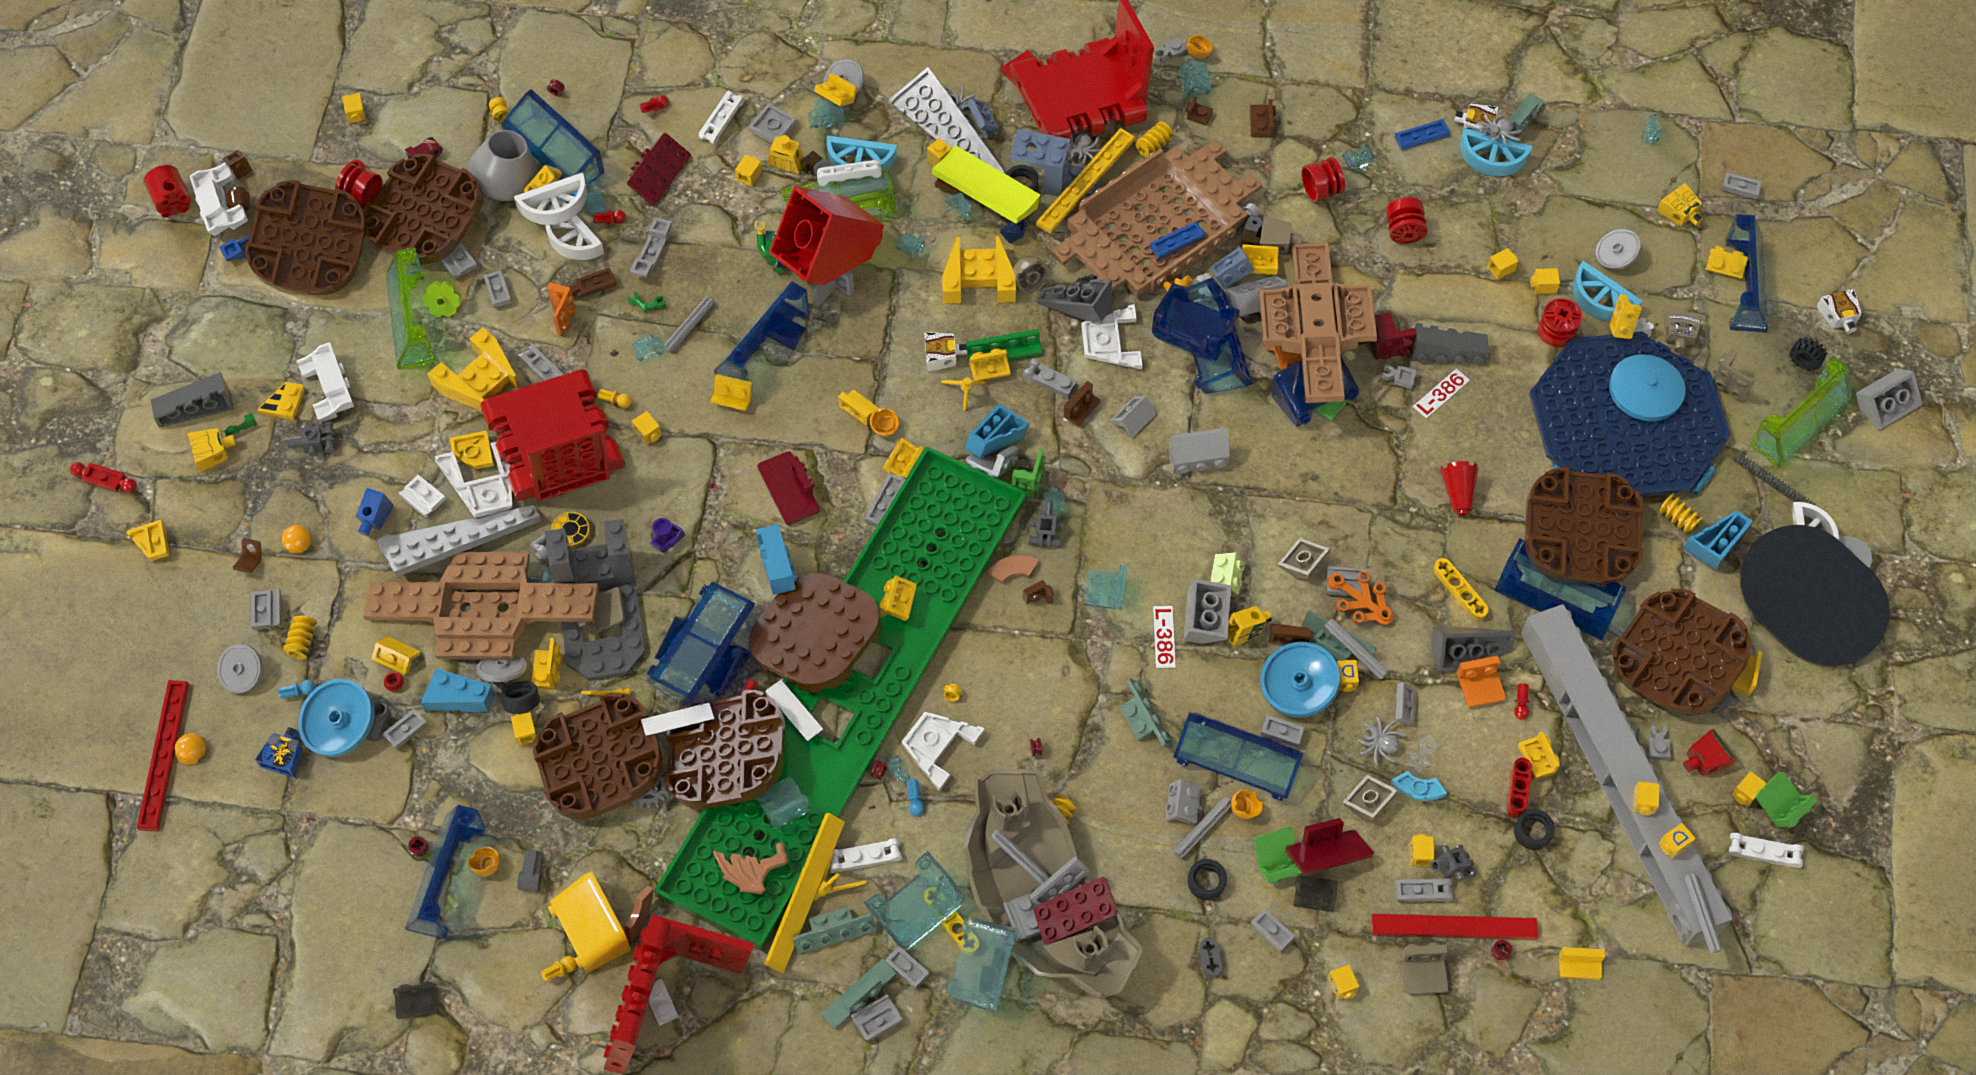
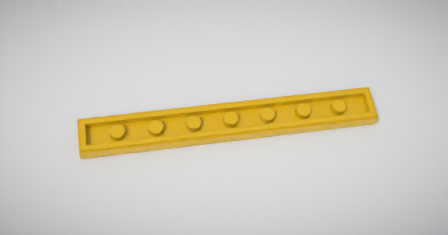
M1120 128L1036 221V225L1051 234L1135 141V136Z
M826 813L764 963V965L779 973H784L795 946L793 937L801 932L845 823L830 813Z

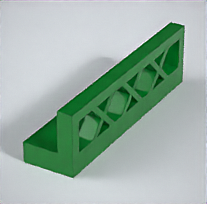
M1039 329L966 342L968 362L975 353H991V350L998 348L1007 351L1008 362L1042 356Z

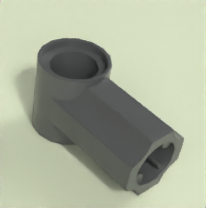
M383 700L373 702L375 715L372 728L366 737L368 741L378 742L386 722L391 718V710ZM385 709L382 714H377L378 710Z
M531 849L525 852L522 872H519L517 880L518 890L540 891L543 852Z

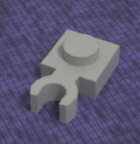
M1179 37L1165 42L1163 47L1155 50V56L1162 54L1159 58L1160 62L1166 61L1169 56L1173 60L1187 53V47Z
M1385 365L1384 371H1388L1389 374L1383 373V380L1393 379L1394 385L1412 389L1416 374L1415 369L1398 365L1396 370L1391 365Z
M1655 725L1651 727L1650 735L1652 738L1648 740V759L1669 761L1670 739H1664L1667 732L1665 726L1662 727L1661 733L1656 732Z

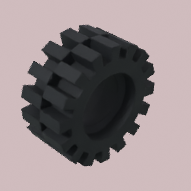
M1804 337L1803 339L1799 338L1796 340L1789 353V357L1792 358V362H1796L1795 365L1797 367L1800 365L1803 370L1806 368L1807 371L1811 369L1815 371L1823 364L1827 356V350L1823 348L1822 344L1819 345L1817 340L1814 342L1812 338L1807 340V337Z

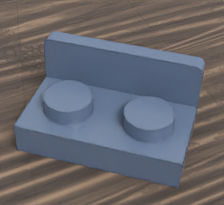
M971 98L968 101L971 108L970 111L974 115L984 137L989 139L999 127L987 103Z
M1241 247L1210 266L1215 278L1223 289L1228 288L1254 271L1253 266Z

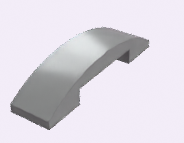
M654 218L649 229L648 239L639 258H635L629 271L630 274L647 278L652 273L665 248L672 221Z

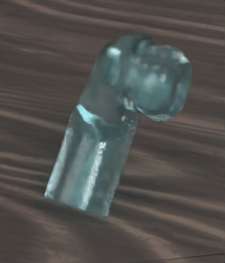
M894 755L888 761L889 773L905 784L909 780L910 775L901 770V757Z

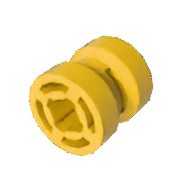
M502 97L492 99L489 102V107L492 111L493 119L496 122H504L509 119L510 111L507 108L506 100Z

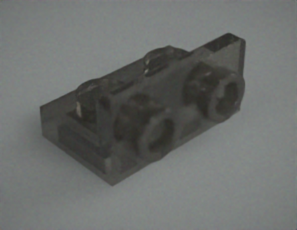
M1303 875L1296 876L1293 906L1334 912L1337 899V880Z
M425 981L415 986L403 984L393 989L397 1019L440 1013L439 993L435 983Z

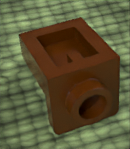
M1194 96L1192 102L1189 101L1185 111L1188 112L1187 120L1207 126L1213 114V109L1198 104V97Z
M239 150L222 158L224 163L229 165L237 179L252 172L246 157Z
M1044 580L1023 590V599L1026 604L1036 602L1042 596H1044L1048 604L1053 602L1054 591Z

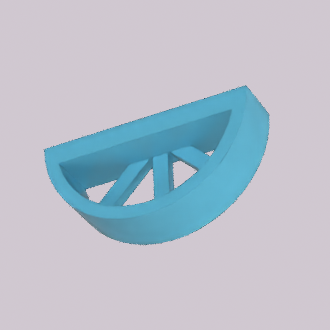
M1463 128L1460 139V151L1467 164L1476 171L1489 176H1507L1518 172L1527 163L1533 146L1506 139L1507 143L1504 144L1502 138L1492 141L1489 134L1485 135V133ZM1480 150L1491 152L1489 160L1480 157L1476 152ZM1496 154L1506 156L1509 162H1494Z
M827 135V153L832 166L849 164L841 160L847 155H855V163L861 162L862 157H870L872 160L880 162L881 175H883L894 165L897 159V145ZM866 176V177H863V178L857 179V180H867V179H872V178H874V177H872V176Z
M1582 261L1573 282V294L1579 306L1586 313L1600 320L1611 321L1619 294L1627 295L1631 304L1642 306L1643 301L1585 261ZM1584 288H1595L1600 293L1594 299H1591ZM1604 296H1607L1613 301L1614 308L1601 305L1599 302Z

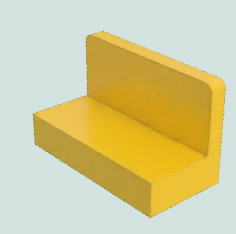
M852 390L848 395L842 392L838 396L839 406L866 426L870 424L872 413L880 410V408L855 390Z
M387 636L376 642L371 660L406 675L410 671L412 660L418 657L421 651Z
M1758 651L1755 657L1750 656L1746 667L1731 687L1733 691L1751 695L1757 685L1762 658L1761 651Z
M1563 947L1559 953L1560 977L1601 980L1605 949Z

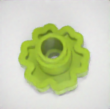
M435 281L428 285L427 292L423 295V304L425 307H429V313L436 317H441L442 315L450 317L455 314L458 306L461 304V294L455 291V285L447 281L442 282V284Z

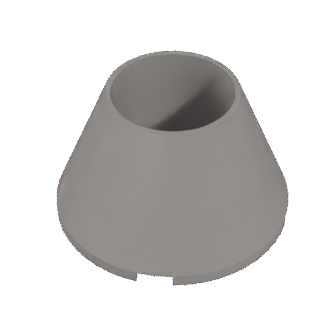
M500 130L491 134L473 153L467 165V170L480 185L482 194L500 201H514V196L525 193L523 190L539 173L538 165L525 139L520 134L510 130Z

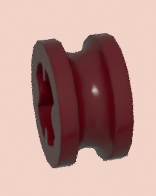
M552 79L547 86L548 92L554 96H561L562 91L565 89L564 84L556 79Z
M1037 738L1035 741L1030 739L1032 757L1036 754L1042 755L1040 738Z
M877 760L872 768L871 776H877V779L881 780L888 764H881V761Z
M416 836L409 841L408 847L413 856L421 857L427 853L428 844L423 837ZM417 843L423 845L420 846V850H416L415 848L417 846Z
M1503 939L1496 941L1492 947V955L1498 960L1507 959L1512 952L1511 944ZM1500 946H1504V947H1505V948H1504V951H1506V952H1504L1503 954H1501V953L1499 952V951H1500V949H1499Z

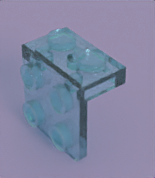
M791 777L774 784L767 792L757 797L774 829L810 811L808 798L806 795L801 794Z

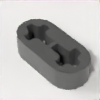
M1206 938L1200 943L1199 954L1204 975L1214 979L1220 975L1222 963L1217 942L1214 939ZM1206 944H1209L1211 948L1213 947L1211 951V956H1209L1208 951L1204 949ZM1210 961L1213 962L1214 967H1218L1215 972L1207 969L1210 966Z

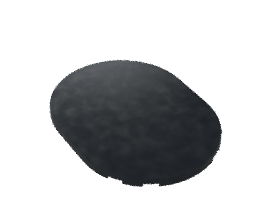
M1807 525L1782 526L1761 536L1746 553L1739 579L1744 603L1752 616L1787 650L1798 658L1826 667L1852 664L1867 656L1882 640L1887 630L1890 613L1886 591L1874 572L1830 533Z

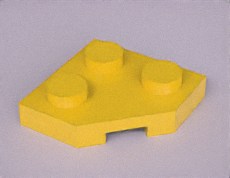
M487 430L450 438L451 450L454 452L455 458L475 470L494 466Z

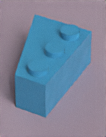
M998 404L970 433L964 449L978 458L985 457L1023 439L1030 423L1003 405Z
M1736 510L1717 521L1716 524L1706 527L1695 536L1689 537L1683 549L1716 570L1747 533L1753 521Z
M779 525L756 529L761 558L772 594L795 590L794 582L797 581L795 569L791 570L793 569L791 557H789L787 545L784 546Z
M436 668L422 698L421 705L425 712H450L452 710L488 712L495 693L490 684Z

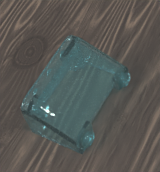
M928 851L915 864L919 874L888 900L882 894H875L864 902L866 907L901 949H909L961 907L965 900L964 894L950 875Z
M970 916L968 920H964L962 932L965 934L953 982L949 981L946 990L949 998L996 1013L1000 1007L1001 1000L999 997L1003 992L1002 989L1014 948L1012 944L1017 939L1019 929Z

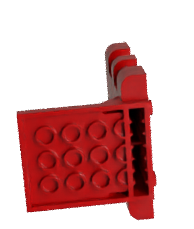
M1119 0L1115 36L1111 40L1103 38L1085 43L1084 49L1078 50L1079 56H1076L1074 51L1068 53L1066 49L1052 52V57L1046 59L1047 65H1044L1041 60L1036 62L1034 58L1012 63L1009 66V73L1041 134L1067 138L1071 142L1072 133L1078 132V125H1080L1083 131L1088 129L1091 136L1104 133L1105 124L1110 123V116L1113 117L1114 121L1121 120L1124 127L1144 122L1147 119L1146 101L1154 45L1128 0Z
M581 369L487 398L481 402V411L489 431L494 430L496 433H501L498 435V441L496 442V450L501 462L506 460L507 463H515L509 467L508 481L516 502L534 496L537 502L565 494L610 479L609 472L625 467V461L617 441L611 439L609 435H605L607 428H609V422L604 410L598 408L597 405H591L594 403L597 395L587 370Z
M651 914L647 928H643L640 935L641 946L636 945L633 960H635V964L630 965L627 980L630 983L629 985H624L621 1001L624 1002L623 1005H618L615 1015V1021L618 1023L612 1026L609 1035L611 1045H607L603 1057L607 1059L603 1070L618 1074L625 1073L636 1047L647 1004L660 965L680 956L741 974L752 953L754 943Z

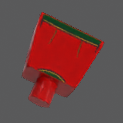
M1713 728L1689 748L1686 753L1689 759L1683 762V766L1688 772L1697 769L1702 776H1706L1731 767L1736 757Z

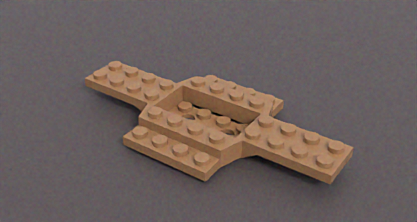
M1328 243L1293 244L1292 257L1295 285L1280 289L1259 290L1263 346H1282V351L1302 355L1306 403L1344 401L1340 352L1357 348L1358 342L1377 341L1371 285L1351 286L1334 283L1331 274ZM1311 298H1321V300L1314 301ZM1298 299H1300V301H1301V312H1302V323H1303V334H1302V335H1301V332H1300ZM1334 309H1335V318H1336V328H1335V319H1334ZM1322 322L1324 325L1318 327L1315 326L1314 323Z
M460 552L453 555L451 565H448L439 582H370L363 617L365 620H422L434 623L436 636L438 637L435 653L437 659L514 660L516 642L525 625L536 621L594 622L599 586L597 583H529L528 567L530 554L528 552ZM452 590H520V591H519V593H517V592L498 593V592H477V591H475V592H459V591L453 592ZM470 604L471 608L467 612H462V605ZM508 604L509 608L506 612H499L500 605Z

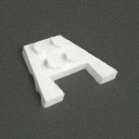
M1135 304L1129 305L1128 308L1113 311L1102 322L1085 321L1081 323L1085 358L1142 369L1141 351L1121 352L1118 323L1136 322Z
M924 712L903 739L902 746L937 790L940 791L949 780L950 774L935 765L937 760L956 735L975 745L984 733V728L970 726L965 722L959 723L949 720L947 717Z

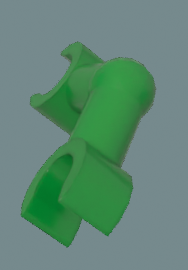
M634 291L635 299H631L628 296V302L631 305H637L643 312L654 308L664 309L666 307V302L658 303L663 301V296L661 295L655 297L654 301L649 303L643 302L636 291Z

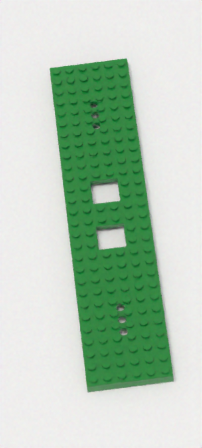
M925 447L843 581L870 595L875 601L879 612H881L879 608L880 602L885 596L884 586L888 580L890 581L895 576H899L917 584L909 618L906 621L889 614L884 617L881 616L882 631L876 643L892 651L874 680L851 668L852 675L845 682L833 689L831 686L823 688L821 692L804 691L799 689L797 684L785 678L782 680L810 714L813 713L822 698L853 713L852 719L837 744L817 734L807 741L781 710L785 721L784 766L776 783L767 792L755 799L703 809L654 889L655 897L737 939L754 943L755 948L763 951L787 909L825 814L830 813L839 819L841 818L1025 504L1027 492L930 447ZM938 531H944L946 535L944 537H938L936 536V533ZM935 546L937 550L935 552H928L927 548ZM920 561H926L928 563V565L924 568L919 567L917 564ZM767 816H773L775 821L772 824H767L764 822V819ZM761 832L765 834V838L761 841L754 839L756 833ZM784 843L787 863L768 872L763 881L765 891L762 894L744 893L740 891L738 886L723 878L724 874L713 851L723 853L725 860L732 865L730 859L732 854H740L745 859L744 852L751 849L755 851L753 857H756L757 862L760 864L762 859L771 858L777 854L776 844Z

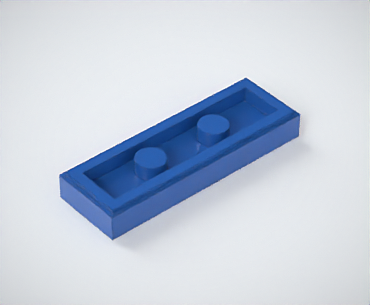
M1441 119L1395 133L1394 138L1402 151L1450 136V131L1444 120Z
M1194 222L1151 242L1149 247L1157 259L1160 260L1204 239L1205 233L1198 223Z

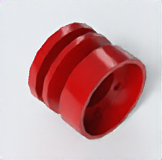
M1329 157L1326 160L1323 159L1319 161V164L1314 162L1302 167L1301 177L1303 186L1308 197L1313 202L1325 199L1328 195L1334 196L1336 193L1344 192V174L1334 157Z
M350 163L340 172L335 189H341L352 195L360 207L364 209L366 203H372L381 190L383 180L379 174L370 170L365 171L364 168Z
M1403 197L1394 200L1386 207L1389 235L1392 241L1400 244H1410L1423 239L1427 235L1428 228L1421 200L1413 197Z
M1557 298L1550 301L1545 306L1538 326V334L1541 340L1553 347H1565L1571 338H1575L1582 320L1581 309L1576 303L1565 298Z

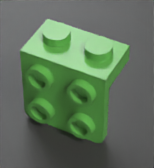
M1778 772L1756 793V799L1777 827L1791 828L1799 823V819L1812 810V806L1817 802L1813 795H1800L1784 772Z
M1291 827L1262 834L1254 838L1259 871L1267 883H1276L1283 878L1296 877L1302 873L1285 852L1286 846L1296 844Z

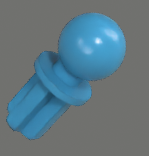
M304 680L301 685L294 682V685L279 688L280 698L291 696L299 698L300 693L309 695L316 688V684L312 680Z
M911 779L907 781L909 794L907 800L911 799L912 801L909 805V812L913 816H921L925 811V806L919 798L923 797V795L920 794L918 779Z

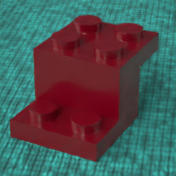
M1391 313L1374 315L1377 341H1370L1375 359L1387 360L1391 357L1411 354L1417 335L1415 328L1397 331ZM1358 342V344H1360V345L1367 343V342Z

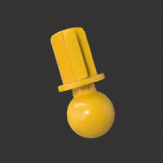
M600 389L598 392V398L611 402V405L617 403L621 408H628L631 405L632 400L628 394L618 395V391L611 392Z
M565 956L560 962L555 961L552 966L542 970L540 974L544 981H549L557 976H564V972L574 971L577 964L574 957Z

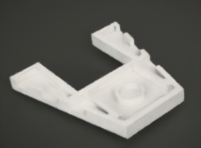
M496 442L490 443V447L500 474L465 483L454 452L435 456V462L474 518L512 509V490L508 481L510 463H507L506 460L501 462L496 450Z

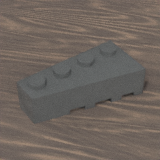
M1416 323L1415 330L1417 335L1411 353L1412 361L1422 363L1427 361L1437 363L1455 362L1457 364L1486 363L1489 355L1487 334L1469 331L1458 333L1456 329L1451 328L1445 331L1439 330L1438 326L1431 325L1430 328L1423 327L1422 323Z
M221 372L151 399L153 417L159 428L234 410L230 390Z

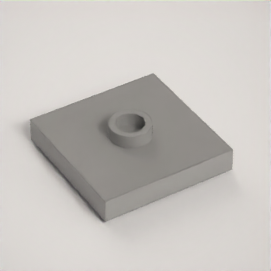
M768 103L748 129L750 132L773 144L776 136H787L798 123V119Z

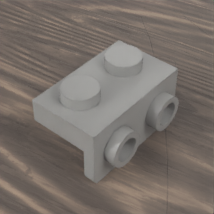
M1183 779L1171 783L1168 788V803L1165 809L1166 821L1170 822L1176 819L1189 825L1197 824L1201 786Z

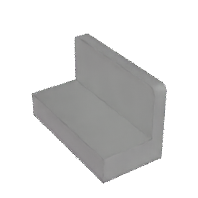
M1134 396L1111 421L1114 426H1123L1128 435L1134 437L1156 415V412L1146 397Z

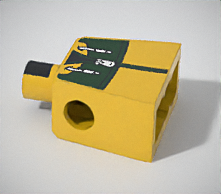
M1257 606L1233 613L1228 623L1227 636L1233 648L1259 636L1265 624L1272 621L1270 612H1261Z

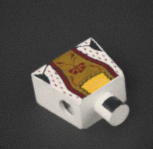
M1470 104L1467 113L1456 112L1454 121L1464 123L1463 128L1480 132L1479 129L1486 126L1477 124V121L1488 123L1484 117L1487 114L1493 123L1498 107Z
M1854 289L1821 297L1817 309L1831 328L1844 327L1847 334L1857 330L1855 323H1857L1861 316V310Z
M924 332L927 372L955 366L956 355H967L966 343L955 344L954 334Z

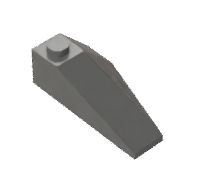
M1094 279L1090 280V283L1087 284L1076 282L1075 286L1066 287L1065 285L1047 287L1041 292L1036 302L1086 321L1102 322L1111 309L1112 282L1111 280Z
M1454 626L1433 627L1431 647L1437 670L1439 672L1457 671L1460 663L1499 656L1512 651L1515 632L1512 630Z

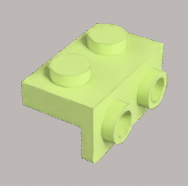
M1237 553L1215 554L1211 582L1231 585V592L1234 595H1239V589L1242 586V572L1245 568L1244 561Z

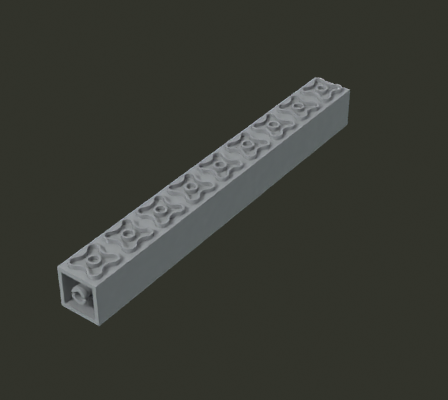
M1562 604L1528 616L1521 635L1667 911L1668 920L1673 924L1679 940L1683 941L1685 947L1705 940L1684 879L1686 875L1692 873L1697 875L1717 935L1723 933L1732 921V913L1724 903L1720 890L1713 884L1712 875L1705 867L1700 853L1696 852L1693 843L1673 859L1661 850L1659 845L1661 838L1680 823H1683L1682 819L1676 815L1673 803L1666 795L1662 782L1656 778L1653 765L1648 761L1643 747L1638 744L1635 732L1629 726L1625 713L1620 711L1617 699L1610 691L1606 678L1602 677L1599 672L1598 663L1593 659L1589 646L1583 642L1581 632L1574 624L1570 611L1566 610ZM1638 781L1659 784V807L1654 814L1642 815L1640 812H1634V788Z

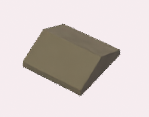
M1299 538L1281 559L1278 566L1296 579L1309 578L1331 550L1330 548Z
M1366 775L1346 797L1343 805L1361 819L1375 820L1399 791Z

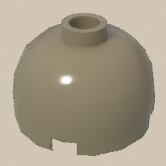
M1026 256L1020 259L1013 267L1016 286L1023 293L1027 291L1028 293H1034L1040 290L1046 283V276L1049 277V268L1037 257Z

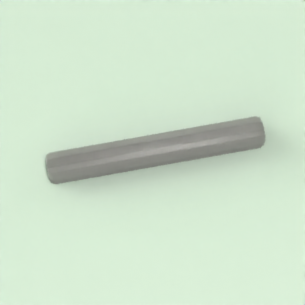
M710 296L705 297L664 344L666 351L671 353L714 305L713 298Z
M1330 619L1325 624V628L1379 679L1386 675L1387 670L1334 619Z
M1223 797L1174 849L1177 857L1184 858L1231 808V800L1229 798Z
M996 829L992 833L991 838L1041 885L1050 878L1001 830Z
M1695 873L1688 874L1684 879L1709 952L1717 953L1722 947L1697 875Z

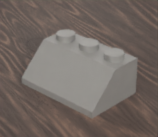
M1274 275L1224 290L1234 314L1241 318L1250 317L1251 313H1261L1259 290L1280 289L1288 287L1287 281Z
M1900 368L1856 393L1860 410L1879 430L1923 405L1914 372Z
M1227 428L1172 435L1168 455L1173 474H1185L1188 471H1204L1209 468L1219 469L1228 466L1230 453Z
M1199 579L1192 580L1187 590L1183 641L1205 644L1227 639L1231 585Z

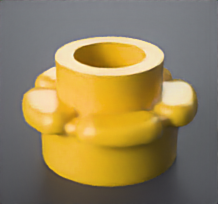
M956 684L944 687V697L948 701L956 702L963 694L960 687Z

